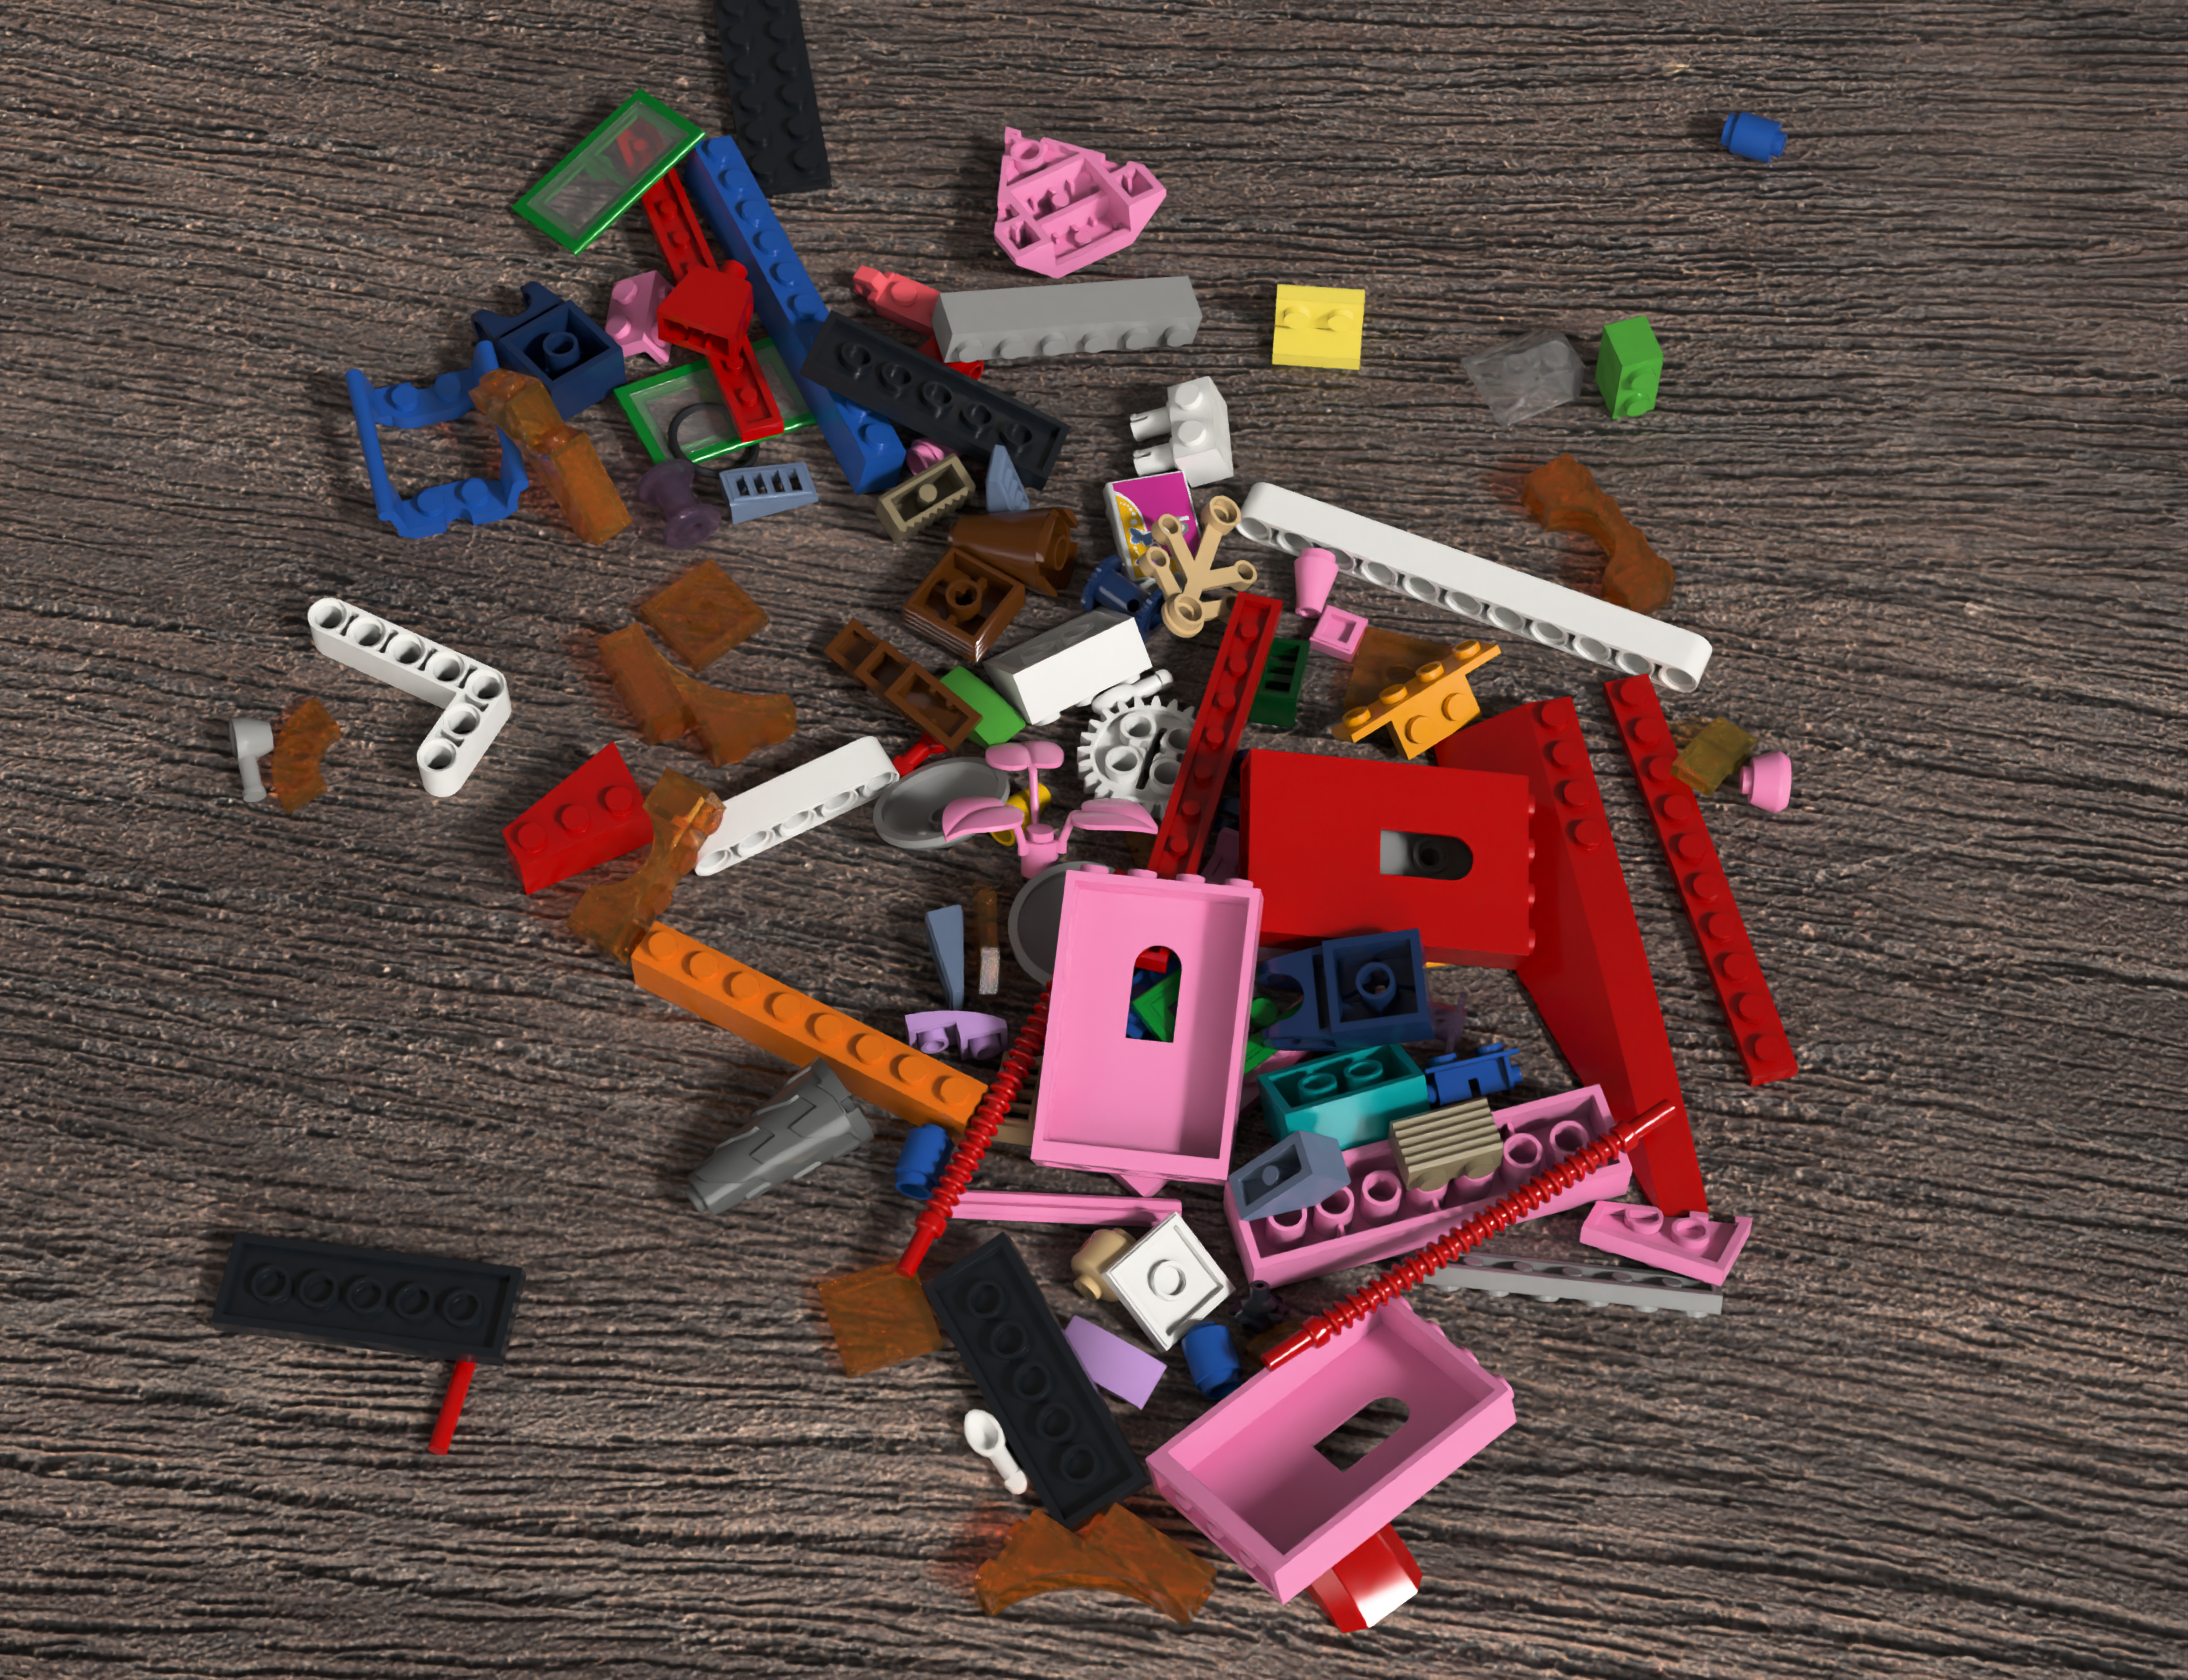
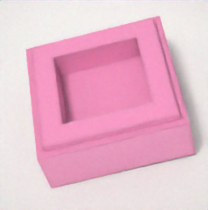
M1326 604L1309 638V642H1311L1310 648L1351 663L1368 629V619Z

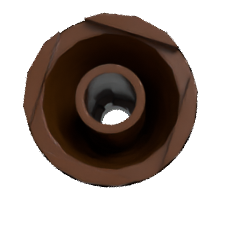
M1059 506L963 515L957 523L952 524L949 530L948 546H956L1023 583L1026 589L1043 596L1056 598L1059 596L1056 590H1065L1075 569L1078 542L1070 541V528L1078 529V525L1073 511Z

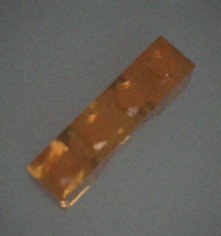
M1567 452L1524 476L1521 503L1546 532L1573 531L1584 534L1595 540L1607 553L1610 564L1605 569L1600 593L1606 602L1645 616L1671 602L1676 579L1672 566L1665 558H1659L1648 545L1644 533L1638 527H1632L1621 514L1614 498L1610 495H1605L1594 483L1593 476L1586 466L1579 465Z
M669 767L665 769L642 805L651 819L654 831L653 846L646 862L635 874L622 882L612 885H590L565 923V926L581 942L623 965L627 964L658 914L663 913L669 906L672 892L683 875L689 873L694 867L699 850L708 836L718 830L723 819V813L727 808L713 790Z

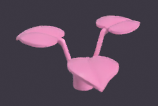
M1042 740L996 744L990 746L985 752V760L991 767L1006 771L1028 770L1031 825L1027 826L1026 833H1023L1021 827L1024 817L1022 810L1014 805H1003L1001 800L994 797L972 796L956 799L946 806L942 816V830L946 842L966 834L1013 829L1018 844V855L1021 856V874L1029 879L1047 868L1058 865L1059 853L1064 854L1067 852V840L1073 826L1087 830L1133 831L1151 833L1158 836V826L1147 810L1134 801L1121 798L1093 799L1083 802L1081 810H1073L1069 813L1060 837L1054 833V827L1051 825L1040 824L1037 768H1057L1064 761V752L1060 746Z

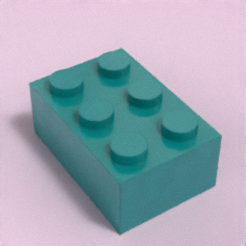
M1399 1043L1346 1050L1256 1076L1265 1127L1277 1144L1297 1130H1302L1338 1139L1342 1152L1387 1140L1390 1121L1431 1111L1425 1075Z

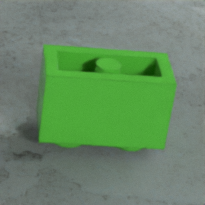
M1646 315L1603 326L1595 381L1612 419L1624 416H1639L1649 410H1653L1655 407L1664 355Z

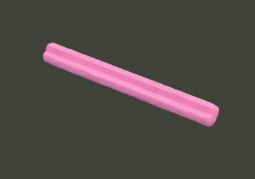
M966 1189L965 1194L957 1195L960 1200L959 1205L956 1207L951 1206L953 1211L951 1218L1154 1227L1164 1217L1174 1211H1177L1182 1218L1181 1201L1170 1198Z

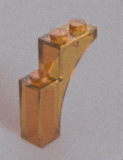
M502 368L492 370L479 379L480 385L468 392L476 408L502 429L528 459L561 507L578 540L599 546L633 522L587 434L583 430L565 425L541 379Z
M639 622L597 640L601 665L649 747L661 741H671L680 736L683 731L691 728L714 768L717 769L728 763H738L744 760L750 753L769 744L776 745L782 743L791 734L798 732L796 709L787 693L744 695L707 686L684 674L667 661L654 647Z
M1115 1502L1106 1515L1098 1513L1090 1522L1083 1536L1086 1541L1035 1508L1026 1521L1018 1519L1012 1525L1003 1542L1006 1546L995 1561L991 1558L987 1559L978 1570L973 1584L976 1586V1606L991 1617L1024 1599L1059 1590L1085 1589L1111 1592L1136 1599L1156 1608L1187 1628L1216 1589L1217 1569Z

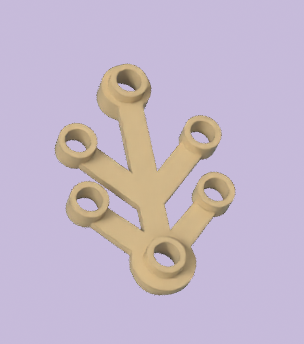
M1215 496L1201 510L1200 524L1203 528V533L1194 558L1182 536V525L1175 516L1163 514L1151 526L1153 538L1158 543L1167 545L1184 581L1182 591L1169 568L1170 557L1164 549L1152 546L1139 558L1141 571L1148 577L1155 578L1163 592L1165 602L1161 608V615L1165 625L1171 632L1183 638H1191L1197 635L1202 630L1205 621L1220 619L1228 624L1232 611L1227 605L1233 609L1237 594L1226 593L1220 600L1201 602L1199 598L1202 591L1231 586L1237 591H1245L1257 579L1256 569L1245 560H1239L1230 567L1210 570L1221 537L1227 535L1241 519V513L1237 504L1226 496Z

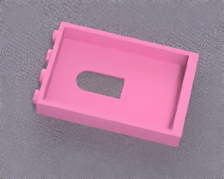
M1092 864L1080 865V871H1066L1031 1160L1036 1166L1225 1186V1182L1229 1181L1228 1176L1232 1174L1264 901L1261 889L1253 888V882L1230 878L1224 880V885L1207 884L1204 877L1193 874H1177L1176 880L1157 879V873L1143 869H1130L1127 876L1109 874L1107 867ZM1153 946L1170 948L1178 955L1182 965L1173 1043L1126 1038L1135 961L1145 949Z
M1401 1295L1398 1299H1394L1391 1296L1388 1297L1389 1303L1387 1306L1377 1304V1311L1374 1314L1366 1311L1363 1321L1353 1319V1327L1351 1329L1342 1326L1341 1335L1335 1336L1331 1334L1330 1342L1321 1348L1315 1349L1310 1347L1272 1372L1268 1371L1265 1367L1145 1458L1155 1490L1282 1605L1291 1600L1517 1422L1512 1403L1514 1393L1508 1382L1497 1373L1493 1375L1488 1373L1479 1365L1476 1357L1466 1347L1461 1346L1457 1348L1446 1339L1445 1334L1432 1320L1425 1322L1416 1315L1410 1304ZM1384 1397L1397 1398L1403 1401L1410 1410L1407 1422L1399 1430L1345 1472L1340 1471L1314 1448L1317 1443L1376 1399Z

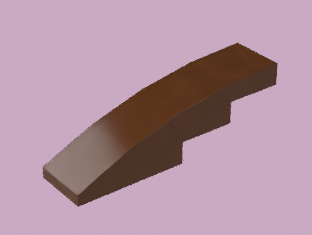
M852 618L823 650L825 656L861 686L952 753L983 720L981 714L915 660L911 662L885 639L881 641L855 618Z

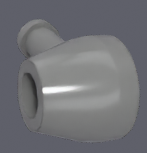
M247 717L230 718V741L234 760L239 765L244 789L242 791L243 800L246 802L260 801L267 794L265 787L262 786L257 759L273 751V735L270 723Z

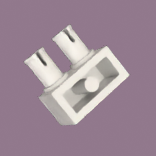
M1210 376L1167 387L1168 401L1165 407L1130 415L1131 429L1137 442L1170 432L1172 434L1168 443L1133 452L1135 458L1133 459L1139 477L1177 468L1178 471L1184 470L1186 479L1191 487H1196L1234 476L1227 404Z

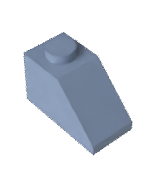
M1297 1130L1228 1176L1242 1221L1247 1222L1316 1206L1351 1183L1338 1139L1302 1130Z

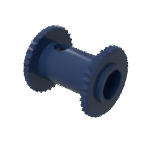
M1118 555L1108 556L1098 564L1088 578L1081 594V606L1085 611L1090 612L1102 604L1110 610L1134 617L1144 642L1156 632L1163 622L1161 608L1165 602L1163 592L1158 588L1152 594L1121 574L1122 559Z

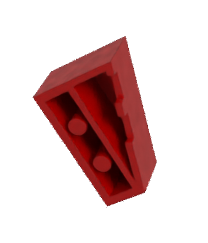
M613 741L502 830L508 860L526 895L655 841L651 812Z

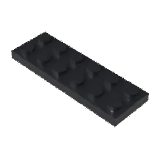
M713 0L738 148L764 196L832 188L831 173L798 0Z
M832 309L799 372V375L814 381L818 385L841 394L859 405L874 410L942 445H946L975 459L981 464L989 466L992 449L995 448V445L1005 446L1021 483L1041 492L1071 428L1070 425Z
M1003 1231L922 1285L929 1301L1061 1535L1068 1538L1152 1483L1008 1234Z
M236 1232L210 1323L214 1330L503 1367L526 1274L523 1267Z

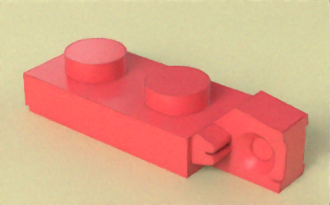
M863 265L859 267L853 276V291L855 294L867 298V303L875 308L876 315L930 338L935 334L931 319L938 295L942 292L897 273L894 274L893 272L886 271L882 274L879 270Z

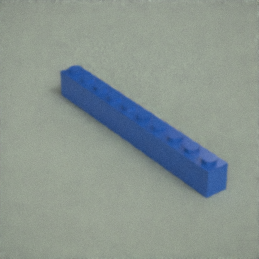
M731 135L701 140L689 152L684 180L727 259L738 261L746 268L748 274L745 280L753 285V306L855 494L860 495L896 487L906 450L888 418L799 375L800 369L829 311Z

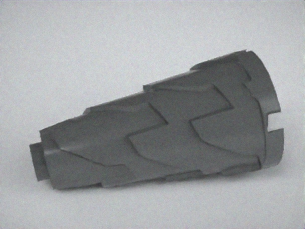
M818 1056L784 1083L782 1090L750 1114L752 1119L715 1147L714 1154L687 1177L691 1186L686 1188L684 1192L699 1214L709 1210L715 1216L746 1199L754 1200L792 1176L796 1180L832 1158L839 1159L874 1138V1134L859 1107L855 1108L849 1098L851 1095L828 1064Z

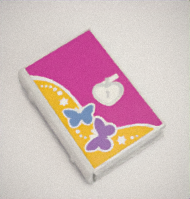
M1185 471L1107 483L1103 489L1106 517L1110 521L1117 554L1123 561L1121 574L1153 594L1159 588V585L1155 578L1148 577L1141 571L1139 558L1150 547L1158 546L1169 555V568L1182 591L1184 581L1167 545L1158 543L1153 538L1151 526L1163 514L1175 516L1182 525V536L1194 558L1201 533Z

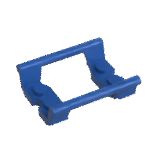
M481 341L476 345L471 364L472 368L438 375L434 385L427 389H417L412 386L411 382L374 389V386L361 370L352 369L345 374L378 517L382 521H391L398 529L399 536L418 539L447 532L449 523L457 518L468 519L472 522L473 526L505 519L518 510L517 502L520 491L526 490L529 487L525 464L496 353L491 341ZM485 398H489L503 451L500 479L489 481L482 478H470L426 488L419 491L412 499L401 501V497L387 477L375 422L386 426L394 425L402 429L417 428L462 417Z

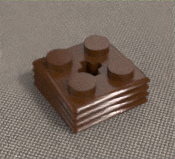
M950 546L902 604L903 623L965 659L978 663L1024 606L1025 585L958 547Z

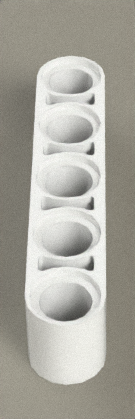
M866 736L691 816L678 826L675 831V838L697 875L709 876L880 797L893 783L899 781L900 775L878 739L873 736Z

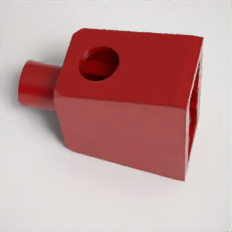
M726 260L719 271L701 265L694 266L656 310L658 339L736 364L754 309L753 285L745 280L748 274L746 268L735 260Z

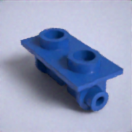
M1501 1042L1475 1048L1476 1058L1458 1061L1456 1053L1428 1059L1430 1068L1424 1069L1422 1072L1425 1076L1429 1075L1431 1084L1426 1085L1429 1104L1436 1102L1440 1107L1444 1106V1104L1472 1098L1468 1082L1471 1079H1476L1480 1096L1513 1090L1514 1084L1522 1083V1075L1518 1064L1510 1065L1509 1057L1519 1053V1049L1515 1048L1504 1051Z

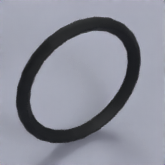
M699 403L685 407L673 417L669 424L667 435L671 451L677 460L690 471L707 478L719 479L718 473L726 470L704 468L686 457L678 444L677 430L681 422L694 413L716 412L730 417L726 406L716 403ZM760 444L751 445L750 454L746 461L733 469L753 467L759 456Z

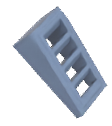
M995 445V448L992 449L986 477L987 513L1029 509L1026 491L1005 446Z
M806 462L737 468L718 473L720 490L733 525L819 501ZM798 478L802 490L793 491L789 480ZM781 483L784 492H775L773 484ZM764 487L766 493L758 494L757 489ZM748 492V495L741 496L740 493Z
M953 905L927 912L925 916V935L949 1011H962L964 1005L963 911L961 910V905Z

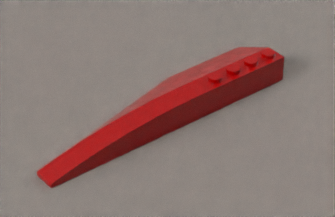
M1567 696L1525 703L1451 734L1432 746L1437 767L1528 775L1529 792H1533L1535 796L1534 815L1529 821V837H1534L1535 840L1534 860L1529 865V881L1535 884V901L1533 908L1529 910V927H1534L1535 947L1532 955H1529L1516 969L1515 975L1523 989H1527L1537 1005L1539 1017L1573 1075L1577 1074L1584 1088L1600 1084L1615 1124L1620 1120L1628 1123L1664 1099H1668L1676 1110L1674 1117L1639 1138L1638 1146L1627 1152L1633 1168L1631 1174L1648 1204L1661 1210L1664 1217L1689 1218L1690 1211L1709 1213L1685 1105L1652 975L1572 697Z

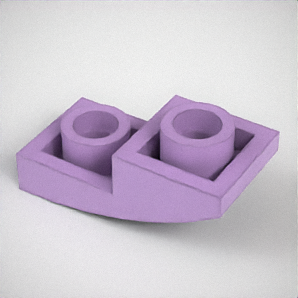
M930 1011L904 1015L908 1046L920 1052L928 1054L937 1053L950 1045L957 1044L961 1060L970 1058L984 1060L996 1056L999 1052L1008 1050V1029L1005 1019L968 1011Z
M1074 1315L1065 1333L1094 1383L1104 1391L1142 1410L1167 1366L1117 1336Z

